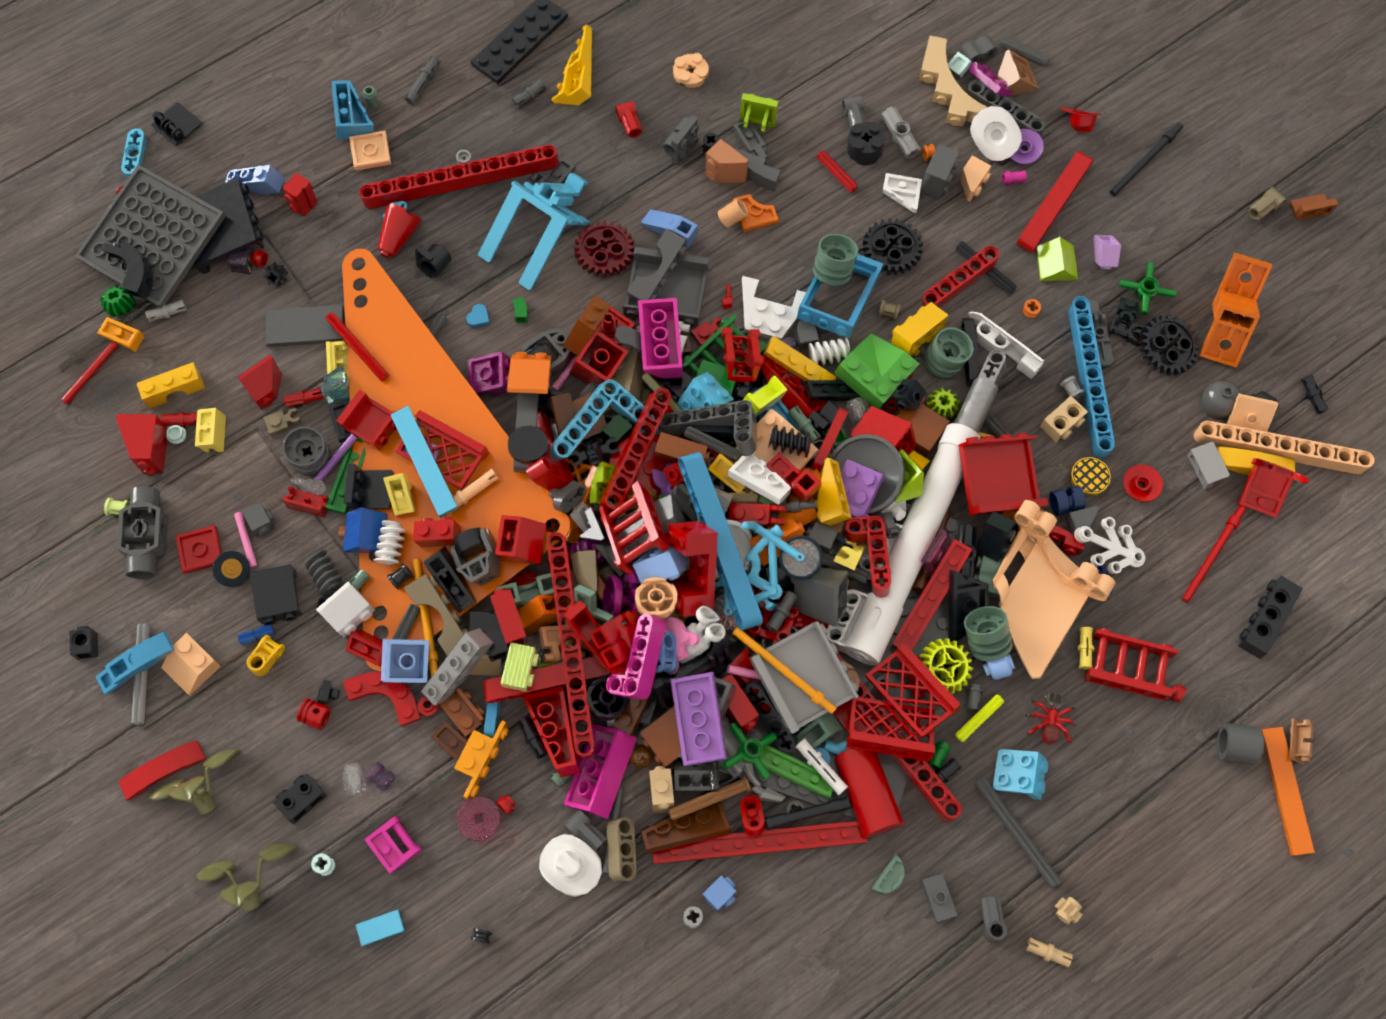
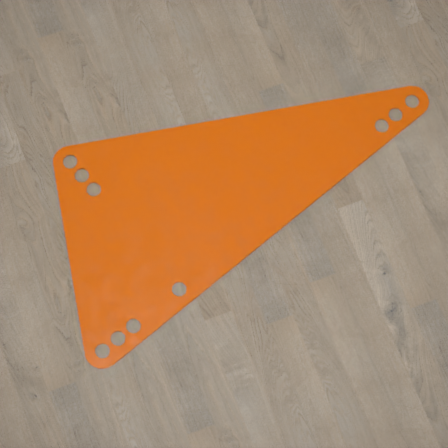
M355 249L349 252L342 263L345 325L389 374L385 381H380L347 344L350 401L360 389L369 398L391 412H397L409 406L415 417L417 412L421 410L486 446L490 452L486 459H482L464 488L490 471V469L494 471L499 479L469 499V503L466 505L462 504L458 507L459 509L443 516L453 518L461 526V533L477 527L489 529L497 544L501 515L520 516L544 524L550 519H556L560 524L556 532L566 537L570 531V519L567 514L554 509V497L550 491L534 483L527 473L514 472V459L508 451V435L373 254L366 249ZM358 258L364 259L365 266L363 269L354 270L352 268L354 260ZM360 278L365 279L366 287L361 291L355 290L353 287L354 282ZM361 295L366 296L367 304L362 308H357L354 304L355 299ZM419 426V428H420V430H421L423 436H425V435H426L425 429H424L423 427ZM398 430L393 431L387 444L381 447L379 451L364 441L363 443L355 441L353 444V453H358L359 458L353 461V464L358 465L365 447L366 455L361 470H392L394 475L404 473L413 485L410 492L416 508L414 512L395 516L392 505L390 509H370L386 513L388 521L398 522L402 524L401 528L406 530V533H400V536L404 537L405 540L398 541L399 544L403 545V548L396 549V551L401 553V556H395L394 558L399 561V564L385 565L372 562L370 560V553H359V568H362L371 577L361 586V594L374 609L379 606L387 609V616L381 621L375 620L372 613V616L363 622V631L374 635L377 627L385 626L388 629V636L385 639L393 638L408 606L414 604L404 587L415 581V576L413 579L409 578L398 590L389 581L387 575L393 574L392 571L398 570L402 563L414 575L412 560L420 559L422 574H427L431 577L432 574L423 562L444 547H420L413 541L414 521H421L422 518H431L433 520H441L429 497L414 463L395 452L402 442ZM439 436L431 438V443L438 446L442 445V438ZM457 446L447 448L448 456L459 454ZM442 449L438 459L445 458L444 449ZM473 455L463 457L465 466L473 464L476 459ZM460 458L450 460L451 469L462 467ZM447 461L437 464L441 472L448 471ZM464 472L453 473L454 481L460 483L464 478ZM446 482L452 496L456 495V492L460 489ZM546 531V537H545V543H544L543 554L548 551L547 538H548V536L551 534V533H549V532H547V531ZM556 540L551 545L554 547L560 541ZM445 546V547L447 548V550L449 551V553L451 554V551H450V547H451V546ZM484 550L483 552L475 556L467 557V562L487 552V550ZM500 560L499 577L483 586L471 583L464 577L476 602L459 613L450 602L448 605L452 612L455 610L459 617L494 592L496 587L502 586L530 564ZM438 586V591L440 592V594H443V590L440 586ZM428 605L432 635L434 637L443 630V618L436 608ZM420 612L406 639L425 640ZM366 660V663L370 668L376 671H381V666H377Z

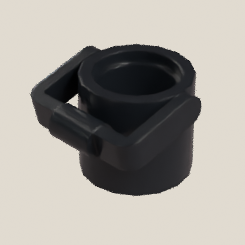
M438 244L431 245L428 250L423 246L415 249L416 265L429 278L438 277L452 259L450 253Z

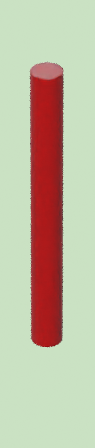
M112 341L65 394L61 399L64 403L69 404L118 347L115 342Z

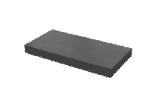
M343 305L266 310V346L274 347L344 341L325 319L330 312H333L344 324Z

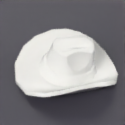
M990 106L981 110L972 120L970 128L972 138L982 154L988 159L1002 161L1011 157L1018 150L1022 141L1021 131L1014 118L1004 108Z
M562 834L553 838L544 847L540 855L539 869L542 876L553 887L566 895L576 897L588 894L597 886L602 875L601 859L589 845L573 835Z

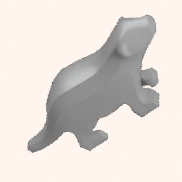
M724 716L722 727L727 759L737 754L740 743L729 727V719ZM747 747V751L752 754L751 749ZM740 761L732 766L733 768L727 769L733 778L739 776L742 770H744L749 780L756 787L761 786V783L754 774L752 762L744 763Z

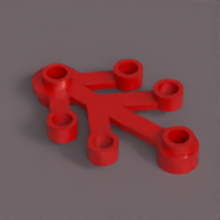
M751 584L752 589H758V591H753L754 595L763 592V590ZM777 599L776 605H779L782 599ZM763 601L758 605L764 614L762 615V624L766 625L774 611H768L765 608L766 603ZM795 607L791 608L789 613L794 612L796 615H789L783 628L780 626L778 633L761 629L760 625L752 627L757 628L758 631H752V628H749L748 632L752 637L759 636L772 640L773 644L781 640L779 639L780 637L786 638L791 635L790 631L794 621L798 619L799 611Z

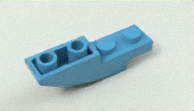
M161 632L105 665L106 669L95 677L103 693L110 694L137 673L148 670L175 650L167 633Z

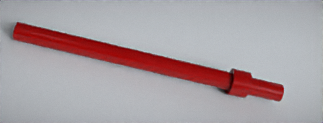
M1239 505L1234 515L1229 517L1226 522V528L1181 598L1185 603H1189L1230 535L1240 525V519L1247 510L1245 506Z

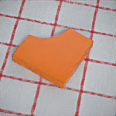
M751 194L737 197L745 204L748 210V216L740 220L743 232L779 224L774 205L760 204L753 199Z

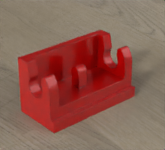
M288 487L289 496L284 495L282 499L287 508L325 518L328 511L326 509L328 496H319L297 490L294 487Z

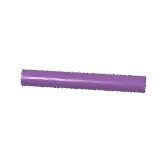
M351 433L315 476L314 480L320 484L358 439L354 434Z

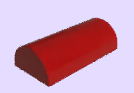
M853 748L838 754L834 761L842 781L848 785L846 792L864 839L904 826L905 823L878 754Z

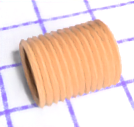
M737 198L720 209L718 216L723 225L730 228L748 216V210L745 204Z

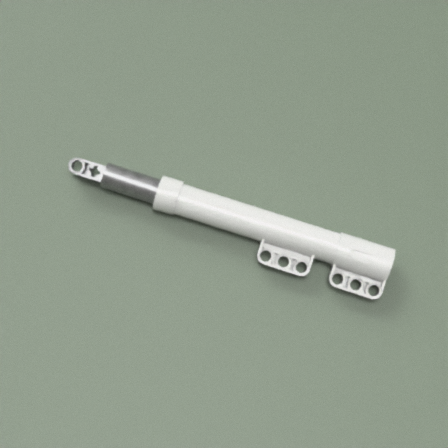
M996 349L989 353L978 378L973 381L955 422L947 425L938 444V451L923 480L922 496L915 498L903 525L895 523L900 527L899 536L893 539H889L886 536L891 574V590L889 595L881 598L875 596L873 591L865 594L854 589L847 590V609L842 617H849V620L846 622L839 621L837 627L829 625L827 628L828 635L826 637L830 643L833 642L838 651L849 655L861 663L871 666H877L880 663L902 615L903 605L963 477L958 444L966 442V438L978 437V440H981L979 435L980 429L997 395L999 382L1006 369V355L1002 350ZM879 545L873 546L874 549L877 547L882 548ZM866 546L859 565L861 569L869 572L868 579L871 580L870 569L865 568L869 565L868 549ZM876 564L875 567L883 568L884 565ZM883 578L879 579L880 586H883ZM852 599L858 600L855 604L848 603ZM836 634L841 635L837 640L831 639Z

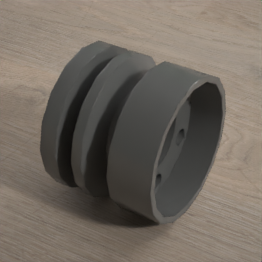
M305 426L293 429L286 435L283 441V453L292 468L299 474L305 476L317 475L331 459L327 443L321 433L314 428Z

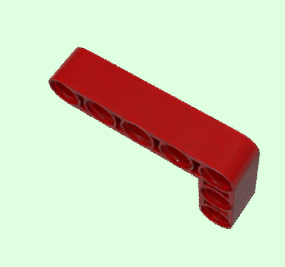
M540 411L537 416V428L542 430L548 438V451L544 457L526 468V472L534 483L557 495L570 482L575 480L566 458L555 460L551 457L550 447L554 443L550 429L552 424L548 416L543 411ZM558 446V453L563 455L561 447Z

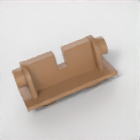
M1293 718L1290 727V760L1304 765V763H1309L1310 759H1312L1313 743H1305V741L1313 739L1314 725L1311 724V720L1300 722Z

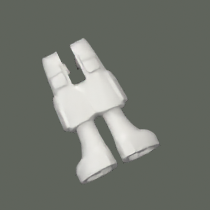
M701 606L698 608L696 617L699 623H691L686 628L690 632L699 634L700 642L697 645L687 646L689 658L681 661L680 663L682 664L693 660L696 656L705 652L709 648L711 641L719 642L725 637L724 626L716 623L720 619L719 616L709 607Z

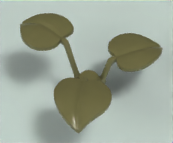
M228 749L213 754L203 763L205 777H194L184 783L185 780L183 778L170 779L160 785L149 799L157 801L170 796L177 800L194 803L200 815L211 812L216 805L211 798L213 791L211 790L209 772L211 769L220 767L241 751L239 749ZM205 780H206V786H207V790H206V791L204 790V788L199 789V788L203 785V783L205 782Z
M275 843L262 849L258 853L260 859L258 861L256 882L248 881L239 885L231 871H229L234 867V863L227 860L216 861L207 865L196 874V877L200 881H212L224 874L227 875L233 885L221 891L222 899L237 908H240L242 905L244 911L254 910L261 905L258 892L261 891L260 883L263 862L275 861L298 849V846L290 843Z

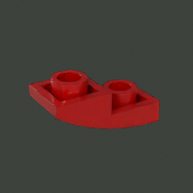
M1056 525L1053 527L1049 534L1050 539L1053 542H1061L1060 550L1065 551L1066 554L1079 556L1084 550V544L1079 543L1074 535Z

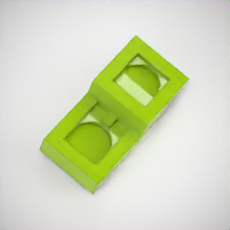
M605 462L599 463L592 480L590 504L600 506V499L614 471V465Z

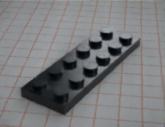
M535 0L471 60V65L498 85L568 18V13L550 0Z

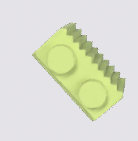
M510 643L501 680L502 687L527 692L528 687H532L534 675L531 674L533 666L537 667L539 654H536L535 647Z

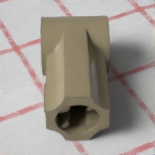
M1271 187L1260 200L1248 209L1250 217L1253 220L1260 221L1272 210L1276 211L1287 199L1274 187Z

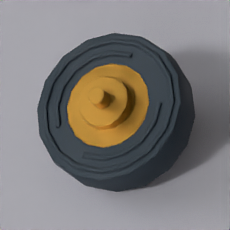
M223 552L213 562V576L223 586H239L249 576V561L240 552Z

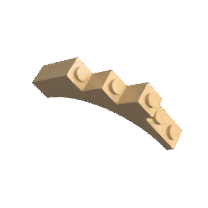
M930 35L919 81L936 84L932 102L949 105L945 123L963 127L965 121L972 123L973 118L981 110L988 107L970 97L952 76L946 58L947 39Z

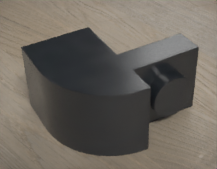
M828 401L819 412L813 411L809 416L812 419L811 424L822 437H825L824 431L830 429L839 410L831 401Z

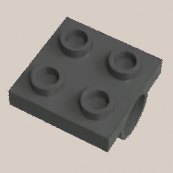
M691 115L690 118H683L662 145L664 151L671 156V162L677 165L687 157L690 148L695 147L698 142L699 127L697 117Z

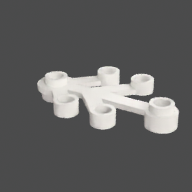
M1112 517L1104 518L1101 521V526L1106 530L1110 541L1094 534L1088 526H1082L1075 530L1074 536L1079 543L1091 541L1108 549L1101 554L1092 555L1090 561L1094 566H1101L1106 560L1118 554L1125 557L1119 562L1115 561L1108 564L1107 568L1111 574L1120 573L1122 568L1128 565L1135 568L1140 567L1145 562L1144 552L1140 548L1135 547L1130 536L1132 528L1129 525H1123L1118 528V534L1123 537L1127 548L1122 547L1114 530L1115 520Z

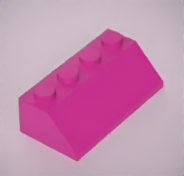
M677 298L638 300L643 372L662 379L683 378Z
M592 725L594 754L587 760L580 758L581 773L574 774L564 805L608 819L637 738L619 729ZM585 744L584 754L590 751L591 746L589 744Z

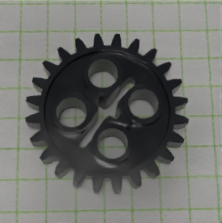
M889 218L888 223H885L881 219L880 225L875 222L874 227H869L868 232L865 233L862 251L865 252V257L883 263L881 272L885 269L887 270V275L890 274V271L897 275L898 270H900L904 274L905 268L910 271L912 265L916 266L917 262L920 261L923 248H921L923 241H920L921 235H916L917 229L911 230L912 224L905 226V220L899 223L898 218H896L895 222H892L891 218Z
M1163 314L1160 317L1153 318L1142 328L1144 333L1139 335V337L1143 340L1138 344L1144 348L1139 351L1145 352L1146 355L1143 359H1149L1147 365L1153 364L1154 371L1160 368V374L1166 372L1167 376L1171 374L1177 375L1187 371L1197 361L1195 357L1199 355V352L1196 349L1200 345L1195 344V342L1199 338L1193 337L1196 331L1190 332L1191 324L1184 325L1185 319L1179 322V316L1172 319L1171 314L1166 317ZM1178 335L1180 336L1167 350L1159 355V352L1170 344L1171 340L1175 339Z

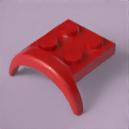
M1253 458L1251 464H1253L1252 470L1237 503L1277 518L1293 479L1305 484L1309 483V479L1282 466L1259 458Z

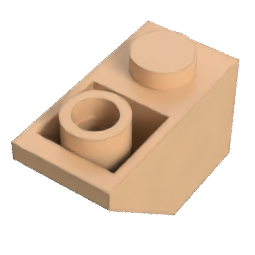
M971 156L963 168L960 177L966 199L971 202L974 196L978 197L982 190L981 185L983 183L986 184L991 176L989 173L991 165L974 156Z

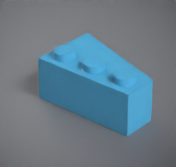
M332 81L337 140L350 139L349 136L373 133L374 125L367 116V112L362 106L351 81Z

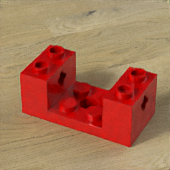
M700 521L669 524L666 533L669 545L683 555L688 556L690 560V566L687 571L689 581L670 583L675 586L677 591V605L674 610L682 617L696 616V611L701 606L709 607L714 611L718 533Z

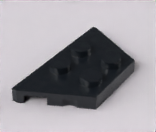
M950 570L949 577L950 643L954 640L959 641L964 636H967L964 626L965 617L977 608L988 606L989 596L988 583L955 570Z

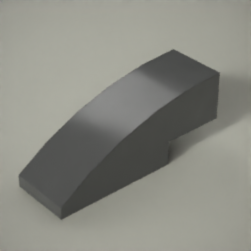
M733 148L749 160L747 178L763 188L775 192L780 180L781 170L765 165L766 158Z

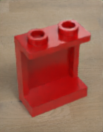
M360 389L336 420L343 429L354 434L378 451L387 444L393 431L397 430L391 414L395 412H391L372 400Z

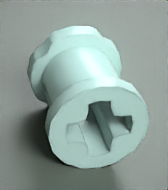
M322 853L312 859L311 866L316 873L328 876L335 869V862L328 855ZM323 860L328 862V864L324 865V869L319 867L323 864Z

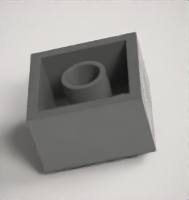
M938 144L925 172L920 193L940 200L943 194H947L951 180L953 181L960 162L957 159L959 151Z

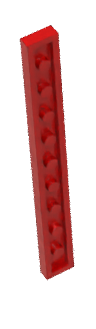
M858 821L764 830L759 835H749L746 832L726 834L654 852L653 859L654 864L863 844L867 843L868 839H864Z

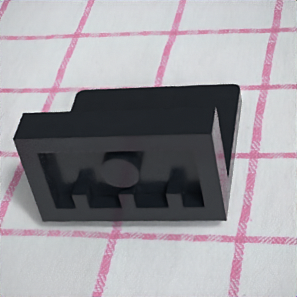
M348 464L344 503L352 510L359 508L390 509L391 501L383 478L394 475V472L392 470H361L356 464Z

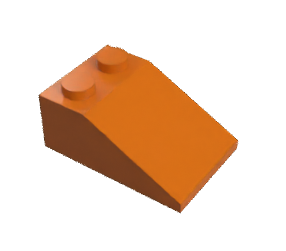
M527 352L512 354L507 392L548 394L551 381V356H547V353L542 352L535 353V355H527Z

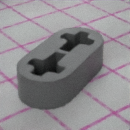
M577 481L570 482L555 496L553 500L554 509L563 513L569 512L585 497V484Z

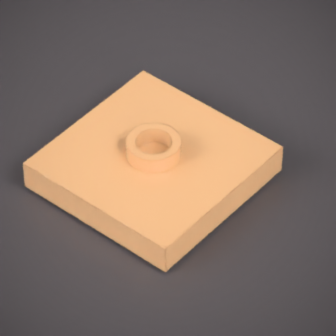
M386 131L349 136L355 171L391 165Z
M1238 393L1226 424L1267 432L1277 410L1278 402Z

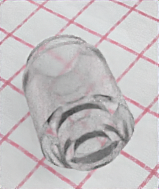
M361 764L345 765L342 772L345 793H350V796L363 794V791L367 788L364 769L361 768Z

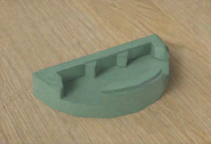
M897 854L893 856L871 890L887 894L895 891L902 884L905 877L904 866Z

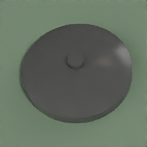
M870 434L857 435L842 442L830 456L831 459L839 463L840 472H842L848 459L885 475L867 515L885 510L900 495L905 482V465L899 451L886 439Z

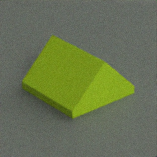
M1058 237L1037 246L1040 281L1078 280L1075 251L1072 244Z
M902 449L899 453L905 465V482L900 495L894 501L896 503L922 496L924 472Z

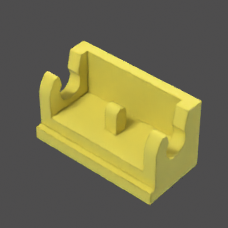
M326 342L327 374L331 384L349 383L346 342Z
M217 408L200 409L197 411L195 447H199L207 453H210V449L224 452L226 415Z
M846 540V543L852 545L853 549L847 546L840 548L834 562L855 570L867 544L852 543Z

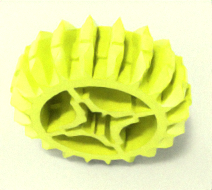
M948 638L943 641L942 639H937L935 643L930 642L928 644L929 647L922 649L925 654L919 655V658L923 660L921 662L936 678L937 676L934 673H938L944 682L940 679L938 680L951 694L955 693V690L961 691L962 686L968 684L966 679H971L972 677L968 671L974 669L968 665V663L972 662V659H967L966 657L969 652H963L964 645L957 646V641L955 640L950 643ZM937 653L936 664L932 666L933 657ZM949 653L952 654L956 660L950 658ZM943 664L952 665L950 667H947V669L938 668L940 666H943ZM956 667H958L957 676L955 679H953V677H955L954 670L956 669Z

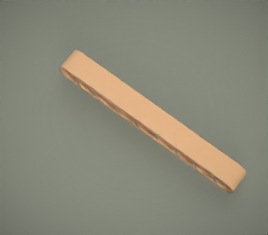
M1213 421L1202 422L1194 432L1195 441L1203 445L1214 442L1216 447L1258 451L1292 459L1296 463L1352 474H1363L1374 464L1373 455L1367 451Z

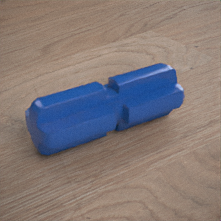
M271 624L256 628V631L250 630L240 633L238 635L239 643L246 645L257 641V639L261 640L265 635L273 636L275 634L274 628Z

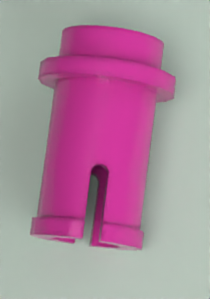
M1025 170L1002 173V182L1006 185L1026 182L1027 179Z

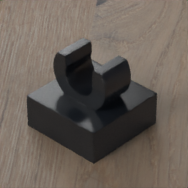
M324 679L321 682L316 702L325 705L328 699L337 700L340 690L331 688L332 681Z

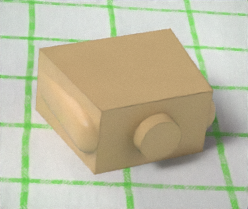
M657 766L654 770L649 771L653 815L669 813L668 810L674 807L671 768L666 769L664 766Z

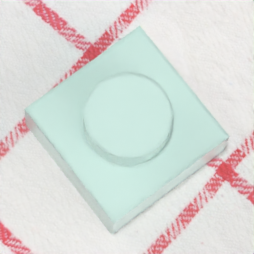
M957 52L948 63V66L952 72L962 77L972 62Z

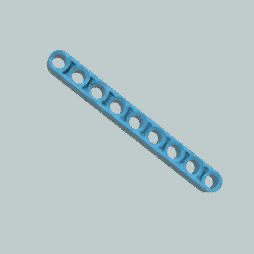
M1078 296L1073 300L1068 310L1081 389L1085 391L1083 401L1084 407L1088 411L1086 418L1092 452L1095 457L1104 459L1113 450L1115 441L1090 303L1087 298ZM1097 427L1102 428L1104 432L1099 431ZM1100 445L1105 446L1107 450L1102 449Z
M700 452L679 457V467L699 521L718 533L716 568L736 623L742 631L761 625L763 619L703 456Z

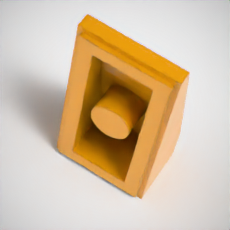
M106 317L97 333L135 352L144 339V335L139 330Z

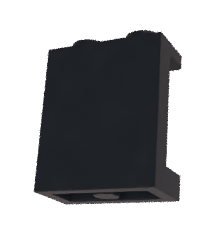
M291 564L250 572L256 619L261 624L273 625L279 620L292 621L298 616H302L298 605L295 578H297L296 570Z

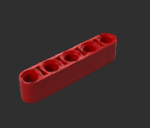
M994 246L985 247L924 293L922 306L925 307L929 304L926 300L933 299L935 301L933 304L940 308L996 266L999 257L998 249ZM990 255L994 259H987L985 256ZM976 266L979 270H972L971 267ZM962 277L964 281H958L956 278ZM942 288H947V289H949L950 291H949V292H943L941 289H942Z

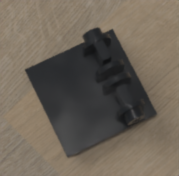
M177 102L164 114L157 111L154 112L152 115L154 122L151 126L177 146L203 123Z

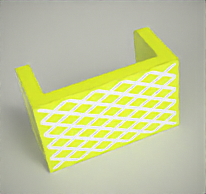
M773 376L767 385L753 394L748 393L743 400H748L752 403L757 417L779 402L787 389L776 376Z

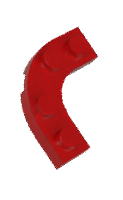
M369 672L343 681L350 702L369 695H384L392 700L401 727L421 720L415 697L404 682L381 681V672Z

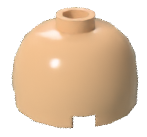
M660 577L644 580L639 588L636 589L635 594L638 612L641 615L647 613L662 620L669 617L677 605L675 586Z

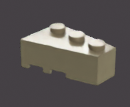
M623 345L622 347L629 352L611 380H615L640 401V394L644 390L642 376L645 374L643 372L642 352H635L634 348ZM605 386V391L611 394V388ZM620 399L621 403H626L624 399Z

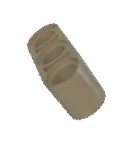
M628 817L612 819L607 824L609 877L617 883L631 881L635 878L637 871L634 823Z

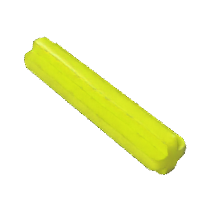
M998 694L995 695L955 734L956 738L960 742H964L1004 703L1003 698Z

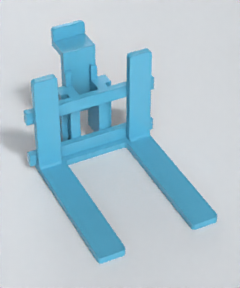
M570 173L564 184L542 182L533 185L530 182H525L524 186H522L518 182L512 181V187L478 256L487 262L492 261L522 200H527L551 216V220L519 280V284L528 290H532L565 226L589 225V220L567 208V206L572 205L574 201L573 196L579 197L584 185H587L588 181L576 173Z

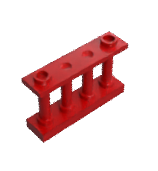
M639 481L631 485L634 491L633 497L612 512H609L603 506L599 507L601 513L600 520L606 528L615 556L614 563L619 570H624L629 575L633 573L629 562L651 547H658L662 552L670 548L650 491ZM636 504L639 505L637 512L618 525L616 524V518ZM641 518L644 519L641 527L621 539L620 533ZM645 533H649L648 540L626 554V546Z
M1106 628L1097 629L1092 634L1093 639L1100 641L1095 667L1085 672V681L1163 701L1172 696L1173 689L1166 687L1164 683L1168 658L1172 659L1175 657L1179 649L1172 648L1169 644L1159 645L1112 633L1111 630ZM1108 643L1120 645L1116 670L1113 673L1106 672L1103 668ZM1128 648L1140 650L1136 677L1134 678L1126 677L1124 674ZM1148 653L1160 655L1157 679L1154 684L1146 682L1144 679Z

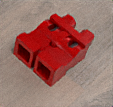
M628 610L589 632L597 649L608 646L600 654L609 669L623 663L630 656L637 626L636 623L639 619L636 611L630 612Z

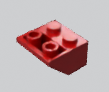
M501 515L495 555L501 561L541 565L547 524L520 516Z

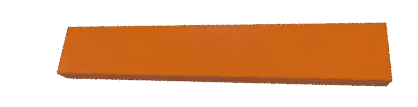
M1283 727L1262 729L1265 741L1264 749L1291 856L1313 854L1315 852Z

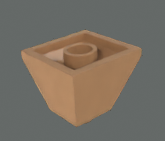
M1007 50L997 77L1008 83L1007 87L1012 90L1011 96L1038 90L1039 88L1028 61L1013 51Z

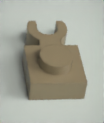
M296 408L290 409L287 414H284L281 410L263 417L270 436L290 430L289 424L297 425L302 422L300 417L292 418L293 415L298 414Z

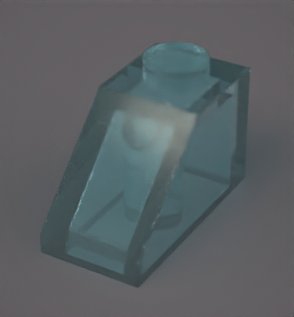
M343 366L324 376L321 393L322 396L326 397L328 403L350 401L349 378Z

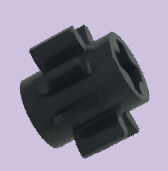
M274 262L271 266L265 268L267 273L263 277L268 281V285L275 284L278 287L281 283L287 282L285 276L289 272L285 270L284 265H277Z

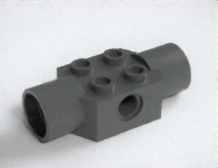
M141 486L132 488L130 505L119 510L117 549L127 557L126 576L133 579L154 578L156 576L157 558L166 554L168 516L160 508V490L153 487Z

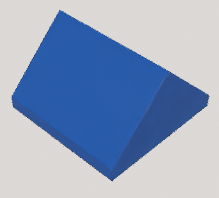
M359 508L348 512L343 552L375 553L379 549L376 546L378 543H381L378 537L383 535L380 529L384 527L382 521L387 520V514L366 508Z

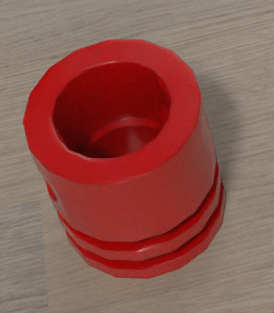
M306 698L297 712L296 720L321 731L326 726L332 710L327 705Z

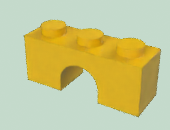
M193 362L136 383L141 398L149 409L167 403V395L172 392L183 391L186 395L205 389L201 374Z

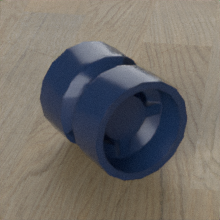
M1079 485L1067 487L1065 491L1063 489L1051 491L1049 494L1050 506L1056 516L1068 514L1069 511L1082 510L1086 507L1085 495Z

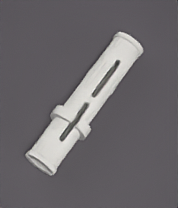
M806 738L796 746V749L808 760L807 764L809 766L812 765L838 796L848 788V785L842 781L821 757L820 751L817 752L808 743Z

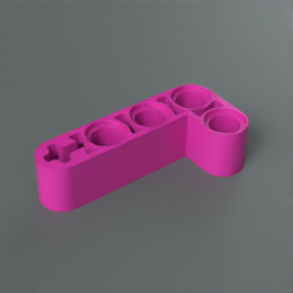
M647 613L639 617L625 676L611 675L606 682L608 692L624 698L645 700L649 697L665 632V622L662 619Z

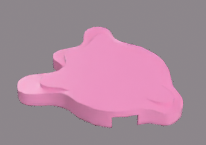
M669 616L663 619L665 622V632L670 631L676 637L678 664L677 669L673 673L668 674H676L679 669V663L689 658L687 646L697 645L700 642V636L697 633L688 631L679 618Z

